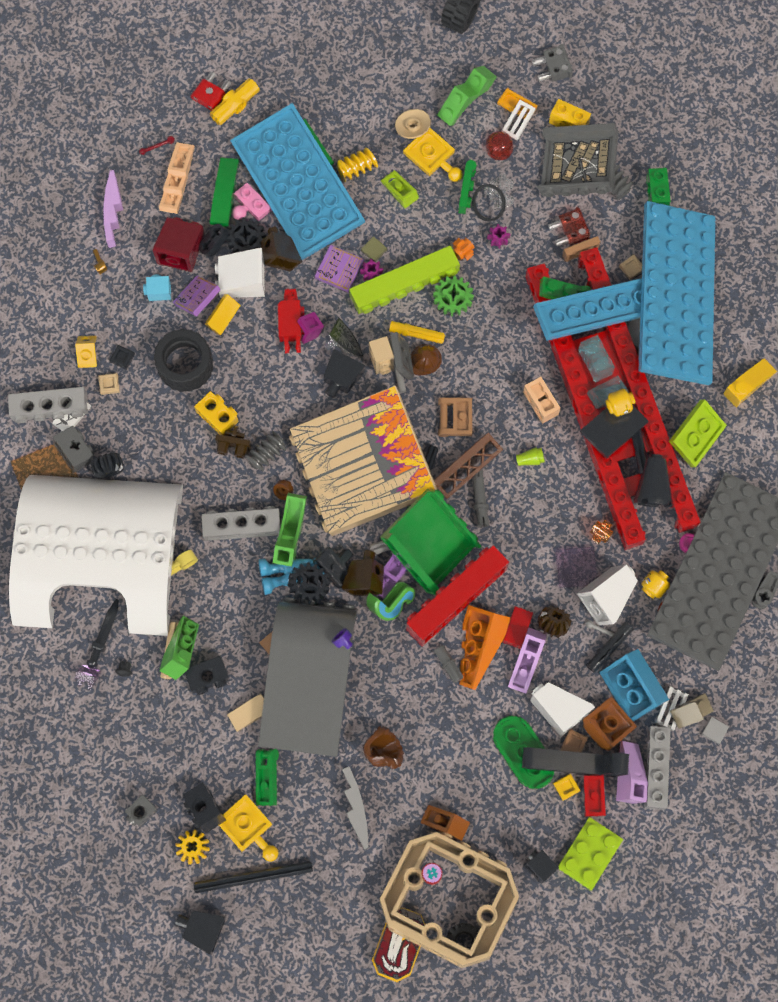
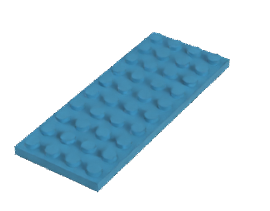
M650 201L644 204L639 372L704 385L712 383L715 216Z

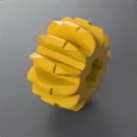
M193 830L192 836L189 831H185L187 838L185 839L180 835L179 839L183 842L182 844L176 843L175 845L182 848L176 854H184L181 857V861L184 862L188 858L189 865H192L193 858L199 864V856L204 859L207 858L202 852L210 851L209 847L203 846L208 844L209 840L201 841L205 834L201 833L197 837V830ZM196 842L197 845L195 847H197V850L189 852L188 849L190 848L188 845Z

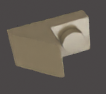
M703 693L670 710L678 729L704 720L703 717L713 712V708L706 694Z

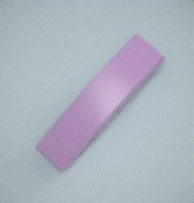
M111 170L109 173L104 197V229L109 248L116 247L113 230L120 228L116 212L123 210L114 170Z

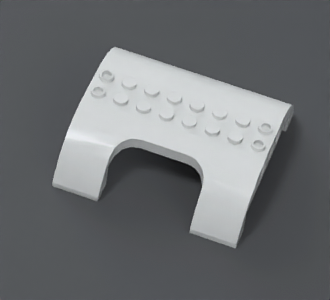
M29 475L23 485L18 503L10 565L9 603L13 626L52 628L55 610L51 606L52 597L59 588L71 585L111 588L119 591L126 600L130 634L168 636L170 624L168 604L178 504L182 503L183 485Z

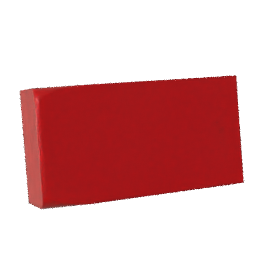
M515 606L502 643L521 649L533 612Z

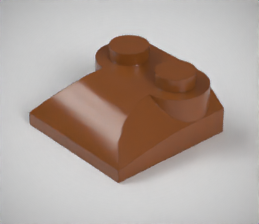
M612 696L583 719L584 729L600 748L608 751L637 727Z

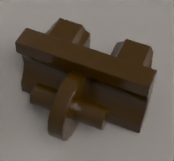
M234 426L233 431L226 430L225 436L216 434L217 454L227 455L229 447L235 448L234 456L245 459L244 455L251 449L250 440L244 439L245 433H240L239 427Z

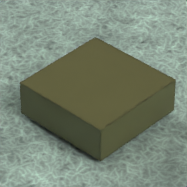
M374 236L361 248V252L369 259H372L373 262H376L387 251V247Z

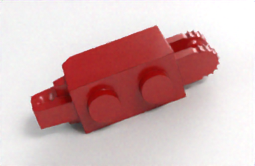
M285 289L284 300L278 303L279 341L284 342L285 354L290 351L289 342L296 341L295 349L297 353H301L302 335H305L297 322L300 317L305 316L304 306H301L300 300H298L296 289Z

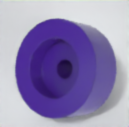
M344 628L335 635L332 643L337 648L344 646L346 649H349L353 645L349 640L352 634L347 628Z

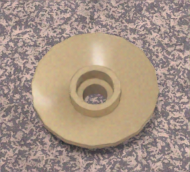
M412 109L405 111L397 118L395 128L401 137L407 139L418 138L429 130L431 120L425 111Z

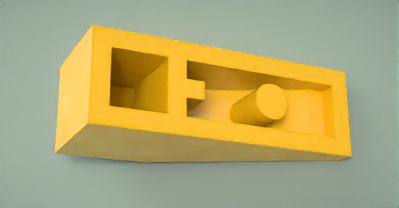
M764 358L730 384L725 390L724 396L737 408L777 371Z

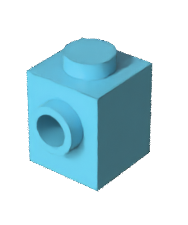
M156 274L146 277L143 291L149 301L171 300L169 276Z

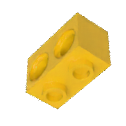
M210 391L194 406L195 411L219 435H225L226 430H230L238 423V413L231 406L228 408L219 394L214 395ZM209 404L216 405V407L212 410L207 409V406ZM221 417H229L227 422H220Z

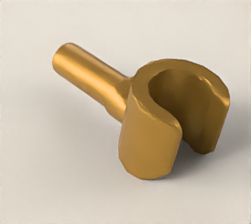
M94 249L93 252L98 262L94 267L101 275L107 270V267L101 259L98 250Z

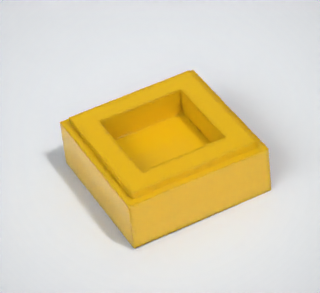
M571 773L553 783L562 801L580 792Z

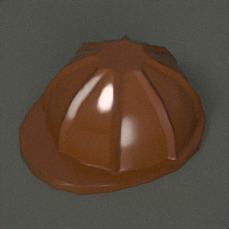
M422 344L412 351L411 360L414 374L423 376L437 371L442 363V355L435 346Z

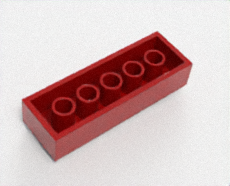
M494 545L490 548H484L479 553L480 557L476 561L471 560L464 567L465 570L462 574L459 572L450 579L451 583L447 587L442 586L436 592L437 595L433 600L430 598L426 600L418 613L413 612L407 618L406 631L421 647L507 571L509 561Z

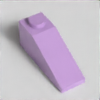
M528 627L508 685L509 688L527 693L547 634Z

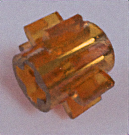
M606 520L603 523L597 521L590 531L593 535L591 540L597 544L601 541L606 544L614 532L610 529L612 524Z

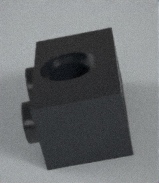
M221 656L191 666L185 672L191 692L193 694L197 693V695L207 693L208 688L214 686L221 688L227 685V681H230ZM207 672L213 674L210 681L203 680V675Z
M203 782L183 794L186 801L183 805L189 814L192 812L195 818L192 821L197 829L201 828L205 833H208L226 821L211 791ZM203 806H206V808L202 812H200V809Z
M535 850L525 859L528 862L525 867L541 884L559 869L543 850L540 852Z

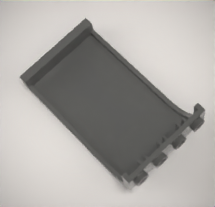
M285 597V600L281 599L279 601L271 638L258 747L338 756L351 647L349 649H346L344 646L337 648L332 643V639L342 629L347 628L352 634L349 639L352 643L355 621L358 615V609H354V605L343 604L342 607H338L333 602H323V605L315 604L314 600L308 605L307 600L300 603L294 597Z

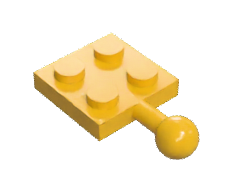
M431 128L424 135L412 141L403 150V154L429 177L441 166L448 173L451 181L458 182L462 179V170L458 167H452L446 162L455 153V149Z
M245 794L223 814L226 821L219 826L242 852L255 841L263 850V858L269 862L274 861L278 857V849L273 845H268L261 837L272 826V823Z

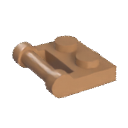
M439 398L440 429H438V436H472V398ZM453 405V428H447V406Z

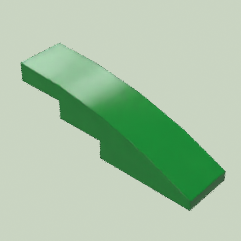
M220 158L210 225H229L239 159Z

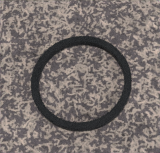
M492 184L478 187L472 197V207L475 214L480 219L488 222L499 219L506 207L503 192ZM484 187L495 189L502 199L501 211L492 219L483 217L476 207V196Z

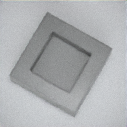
M711 717L701 735L720 744L729 726Z

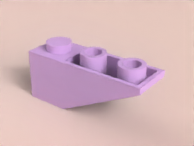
M620 741V753L629 754L628 775L618 777L616 801L631 804L647 802L648 780L639 744Z

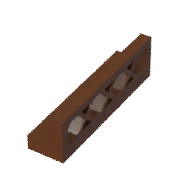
M489 432L486 433L434 479L437 490L447 500L495 458L503 448ZM488 442H491L497 449L493 454H484L485 445ZM481 456V464L478 467L470 466L471 457ZM459 468L467 469V477L465 479H456ZM445 480L453 481V489L448 494L440 486Z

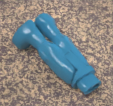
M313 558V560L295 559L292 567L270 564L266 559H258L261 577L284 573L280 577H265L261 579L264 595L271 594L276 587L287 586L288 577L294 567L298 569L301 563L306 567L307 562L313 567L317 564L314 561L316 558Z

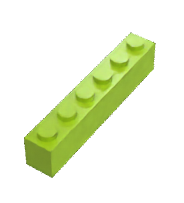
M450 245L349 289V295L358 314H367L379 305L381 307L388 305L395 298L402 299L409 292H418L430 283L431 285L437 284L446 276H455L460 270V263Z

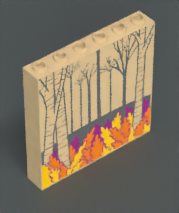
M396 385L290 429L292 433L289 436L291 443L298 450L296 453L299 463H303L305 468L302 470L306 481L309 480L311 487H308L312 498H316L318 503L315 504L316 510L319 515L322 514L324 519L322 522L323 529L326 533L329 532L331 536L409 506L426 489L437 490Z

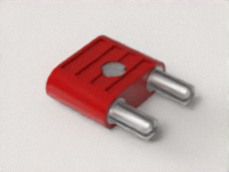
M213 71L209 73L206 79L201 80L190 96L194 101L211 111L220 104L226 95L225 91L231 85L228 80L223 83L221 88L211 83L216 76Z

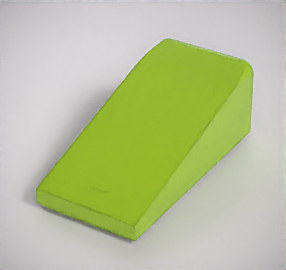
M395 170L381 180L382 184L405 209L419 199L417 190Z

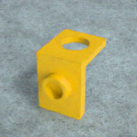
M78 336L75 343L78 368L97 367L95 351L97 336Z

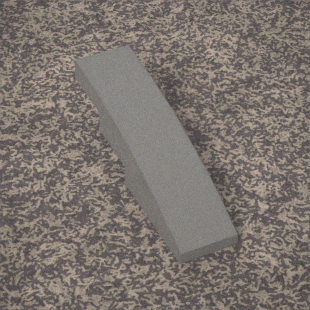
M348 766L342 769L351 788L344 791L353 810L346 814L364 850L369 849L368 827L364 805L356 780Z

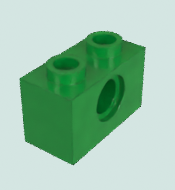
M667 168L648 169L646 175L648 201L669 206L671 199Z

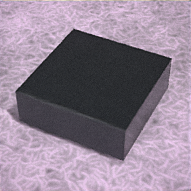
M117 345L109 361L127 370L135 352Z

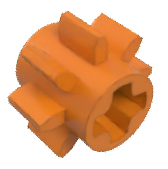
M458 238L452 243L457 259H466L468 261L474 255L473 249L475 247L469 239L464 238L461 240Z

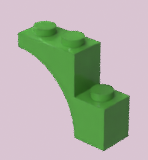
M485 66L474 68L465 83L456 85L437 116L449 126H453L464 110L476 98L489 90L497 76Z
M287 494L282 524L275 544L273 563L291 567L293 565L298 539L302 532L307 496Z

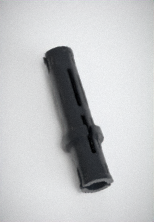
M624 622L602 648H598L597 654L586 666L593 673H596L605 661L610 660V655L634 629L627 622Z

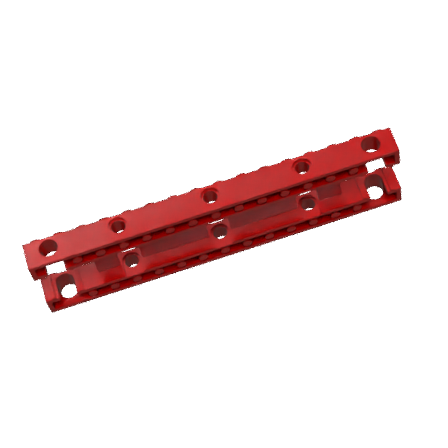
M598 248L580 252L578 268H581V270L586 269L588 277L586 286H589L591 290L611 286ZM545 263L527 268L525 277L535 303L552 300L539 296L540 279L543 276L550 278L548 274L549 268H546ZM626 322L605 326L606 331L573 340L571 335L549 340L581 429L607 408L606 406L598 409L592 392L621 383L624 384V387H627L629 393L632 392L636 402L633 404L634 407L649 421L641 429L646 453L649 452L650 456L651 454H660L667 462L673 506L669 508L674 507L677 514L674 527L678 529L679 533L697 528L701 523L673 447L669 442L670 439L646 375L643 372H639V357ZM584 437L624 550L643 545L646 540V533L642 530L636 514L637 509L634 508L631 497L636 494L642 474L623 478L618 465V461L635 456L632 438L606 459Z

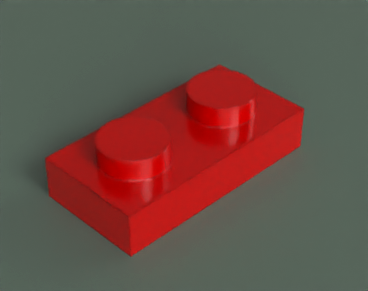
M604 775L583 776L585 817L606 816Z

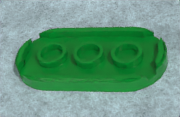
M506 716L499 720L493 731V741L518 781L530 789H540L548 785L553 778L554 771L522 768L524 747L545 749L529 723L517 716Z

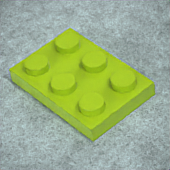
M705 399L700 400L669 442L690 467L696 468L727 425Z
M589 817L560 862L559 870L592 891L623 839Z

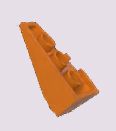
M468 605L462 630L466 631V640L462 642L461 648L465 649V658L461 660L460 671L463 675V679L459 683L460 685L473 690L477 688L506 635L510 617Z

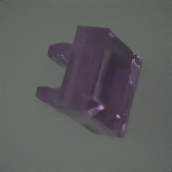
M82 665L77 670L75 676L76 679H79L78 686L81 687L85 681L88 682V689L90 690L99 679L101 670Z

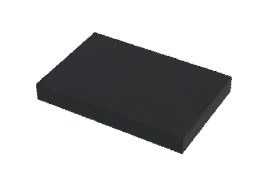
M634 405L632 412L619 417L610 414L608 408H606L583 427L580 432L608 459L646 426L649 421Z

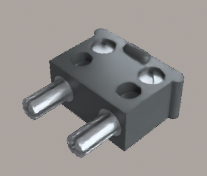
M563 44L543 51L542 57L532 60L534 66L544 62L546 64L548 72L538 75L539 81L551 78V81L554 82L567 77L572 78L573 70Z

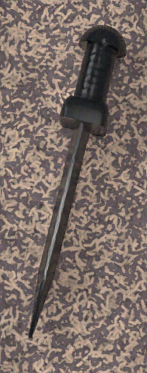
M118 599L109 608L96 642H92L94 650L90 660H87V666L90 668L98 666L97 661L100 653L106 650L105 643L118 611Z

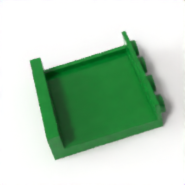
M426 489L380 538L424 591L436 595V592L439 590L437 585L474 547L481 548L482 546L478 542V537L466 528V522L457 517L455 514L456 510L444 501L443 494L438 490Z

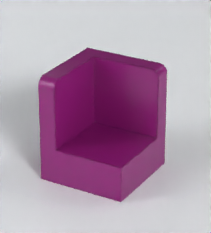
M315 312L302 316L297 321L305 333L301 340L303 344L318 338L324 328Z

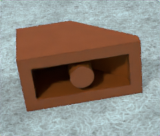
M431 805L427 806L420 822L460 841L463 840L470 822L454 813Z

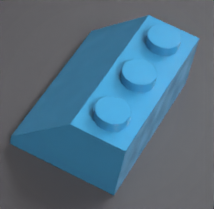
M639 649L624 655L599 672L619 706L633 722L670 700Z

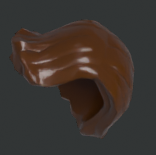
M385 726L377 727V730L363 745V753L373 766H388L391 769H396L402 765L404 759L403 747L389 728Z

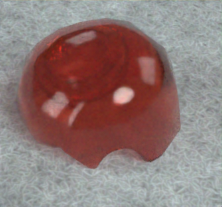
M503 131L491 133L486 140L487 154L494 160L502 161L509 158L513 153L512 137Z

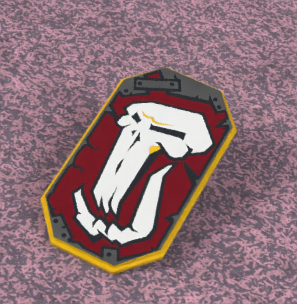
M405 908L399 909V914L425 926L421 914ZM385 923L372 962L377 975L398 982L411 975L420 946L390 931L387 923Z

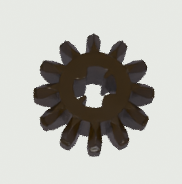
M550 605L541 610L537 621L539 624L538 629L544 630V634H549L550 637L554 635L559 638L568 632L572 620L570 619V614L565 613V609L561 610L558 606L554 608Z

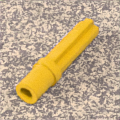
M391 321L389 332H397L402 336H410L443 344L445 334L442 332L412 326L408 323Z

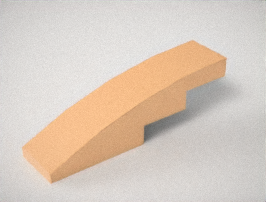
M176 143L163 187L164 193L159 205L160 211L178 214L192 162L194 145Z

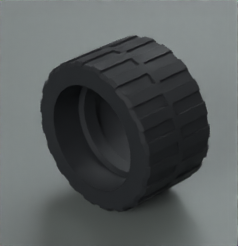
M190 329L173 330L165 334L155 347V366L161 380L171 389L178 390L179 392L197 390L207 383V380L211 377L214 367L213 357L209 344H207V341L201 334ZM181 347H191L198 350L202 358L199 366L187 374L171 372L166 364L169 355Z

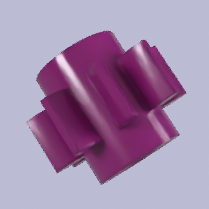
M499 224L494 229L490 227L489 232L491 234L487 235V240H492L491 246L495 245L500 249L501 245H508L507 239L510 238L511 234L506 233L507 227L503 228Z
M372 259L368 263L363 262L365 269H360V274L364 275L363 281L371 280L383 273V268H379L380 262H373Z

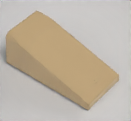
M261 694L227 714L237 732L262 718L264 698Z

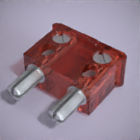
M579 207L559 215V221L548 224L550 230L562 227L565 237L555 240L556 246L565 243L572 246L590 239L589 229Z

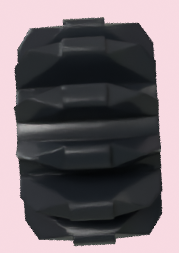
M106 453L95 457L91 461L92 472L95 478L98 479L109 478L120 474L124 470L123 460L119 453Z

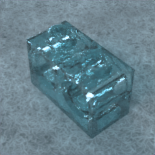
M598 335L580 343L578 351L594 381L597 382L611 376L615 367Z

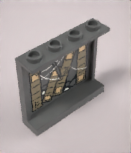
M614 123L543 128V136L546 139L542 182L541 185L537 186L541 195L553 197L554 195L570 196L571 194L588 195L589 193L606 194L607 192H613L619 134Z

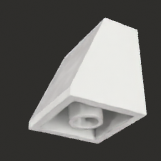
M262 248L218 257V263H215V274H218V281H215V284L221 289L219 292L220 298L224 294H228L232 298L265 297Z
M627 565L615 566L579 591L577 595L598 625L614 624L619 618L638 580L635 578V572L631 567Z
M549 682L545 686L542 683L533 690V696L530 700L560 737L595 708L593 704Z

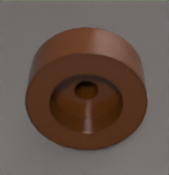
M279 480L273 487L275 496L281 500H286L287 494H293L294 491L291 482L286 480Z

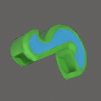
M397 582L382 602L369 593L367 607L373 614L385 621L394 620L402 612L404 602L409 605L414 600L415 590L404 582Z

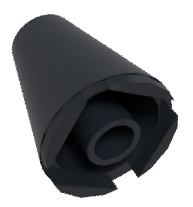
M651 454V457L646 459L634 497V504L638 503L640 506L658 507L661 504H664V507L673 506L666 459L662 458V455Z

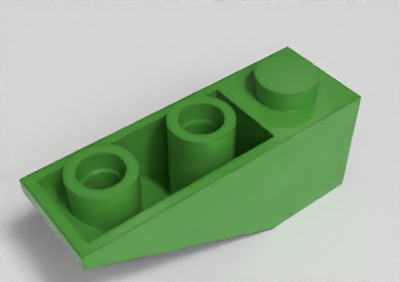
M185 616L181 617L164 653L160 672L177 680L189 669L199 624Z

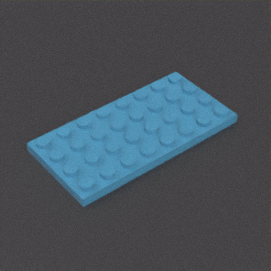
M293 103L230 140L284 231L293 239L302 260L365 223V219Z

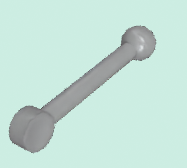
M592 621L586 622L588 628H594L610 636L615 634L593 624Z

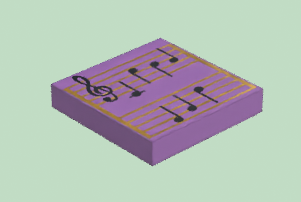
M330 245L315 275V279L349 293V289L352 287L364 259Z
M196 276L173 303L176 307L197 317L221 289L218 285Z

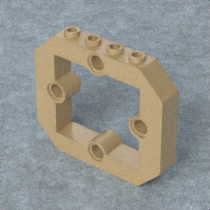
M435 832L409 841L380 898V904L390 931L464 968L490 959L516 906L519 894L511 871L507 868L506 863L500 860L495 862L488 858V854L479 850L478 852L471 850V846L462 841L458 843L452 840L453 837L442 832L440 834ZM429 850L457 864L462 872H473L501 887L492 905H483L478 909L476 919L481 929L470 950L443 937L442 929L438 924L428 923L422 926L398 913L408 891H417L423 886L424 880L420 868ZM470 857L474 863L471 866H467L463 863V859ZM411 875H417L420 880L413 884L409 882L408 878ZM489 912L493 918L490 921H484L481 914ZM429 930H435L438 936L435 939H429L426 933Z

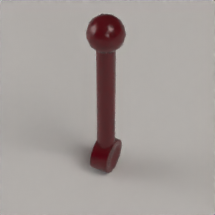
M169 136L168 139L163 142H160L148 148H140L139 153L141 155H144L147 151L153 150L165 144H173L175 142L174 137Z

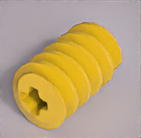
M364 148L363 152L357 151V156L351 154L350 158L344 157V162L342 160L337 161L338 172L344 183H346V176L352 180L353 173L356 177H359V170L365 174L366 167L369 171H372L371 165L378 168L376 158L368 148Z

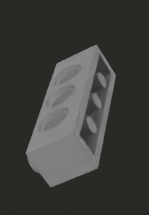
M84 387L8 394L9 417L16 423H25L27 420L32 419L44 421L46 418L52 417L53 419H63L64 415L72 414V417H82L83 413L88 414V396ZM66 401H71L69 407H63ZM47 403H53L50 409H45ZM28 405H34L31 411H26Z
M274 506L264 507V510L246 508L245 511L237 512L236 509H229L225 513L208 511L206 514H202V530L205 541L279 535L281 528L279 508L275 509ZM241 519L247 521L242 527L236 525ZM257 519H266L263 525L256 524ZM220 521H226V522H227V526H226V527H224V528H219V527H217V525H218V523H219Z
M650 726L647 729L646 776L648 789L647 802L644 803V809L665 810L668 808L671 731L669 727Z

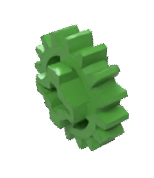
M447 276L446 282L440 280V286H435L436 292H433L434 304H439L438 310L444 309V315L450 312V315L453 317L454 312H457L458 316H460L461 310L467 312V306H472L471 300H473L474 295L471 293H473V288H468L469 282L463 283L462 277L456 280L457 278L454 276L453 280H450ZM453 290L455 291L454 301H452Z

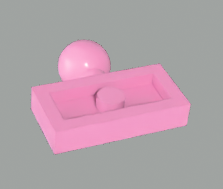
M248 183L234 193V198L241 204L235 206L232 210V216L237 220H242L243 217H246L248 211L257 221H260L272 211L269 204Z

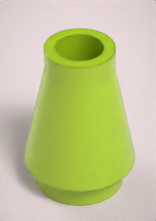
M534 447L516 455L518 466L541 465L540 463L545 462L542 447Z

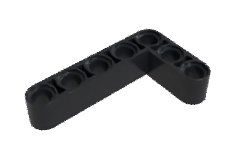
M524 747L522 768L619 777L628 775L629 754L608 753L602 755Z

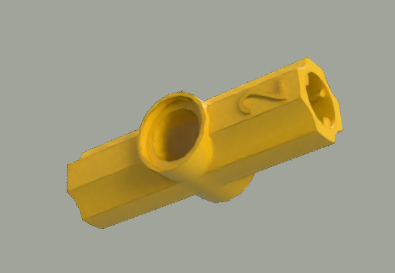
M248 78L236 90H230L224 96L223 101L210 112L212 119L221 126L234 113L239 114L246 107L247 102L260 91L256 82Z

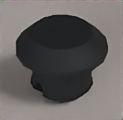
M121 661L119 669L115 670L117 675L124 677L132 675L133 672L130 671L131 663L126 661L125 664L124 661Z

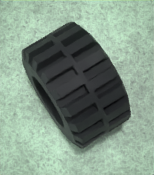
M447 0L442 12L441 24L463 34L471 25L481 0Z

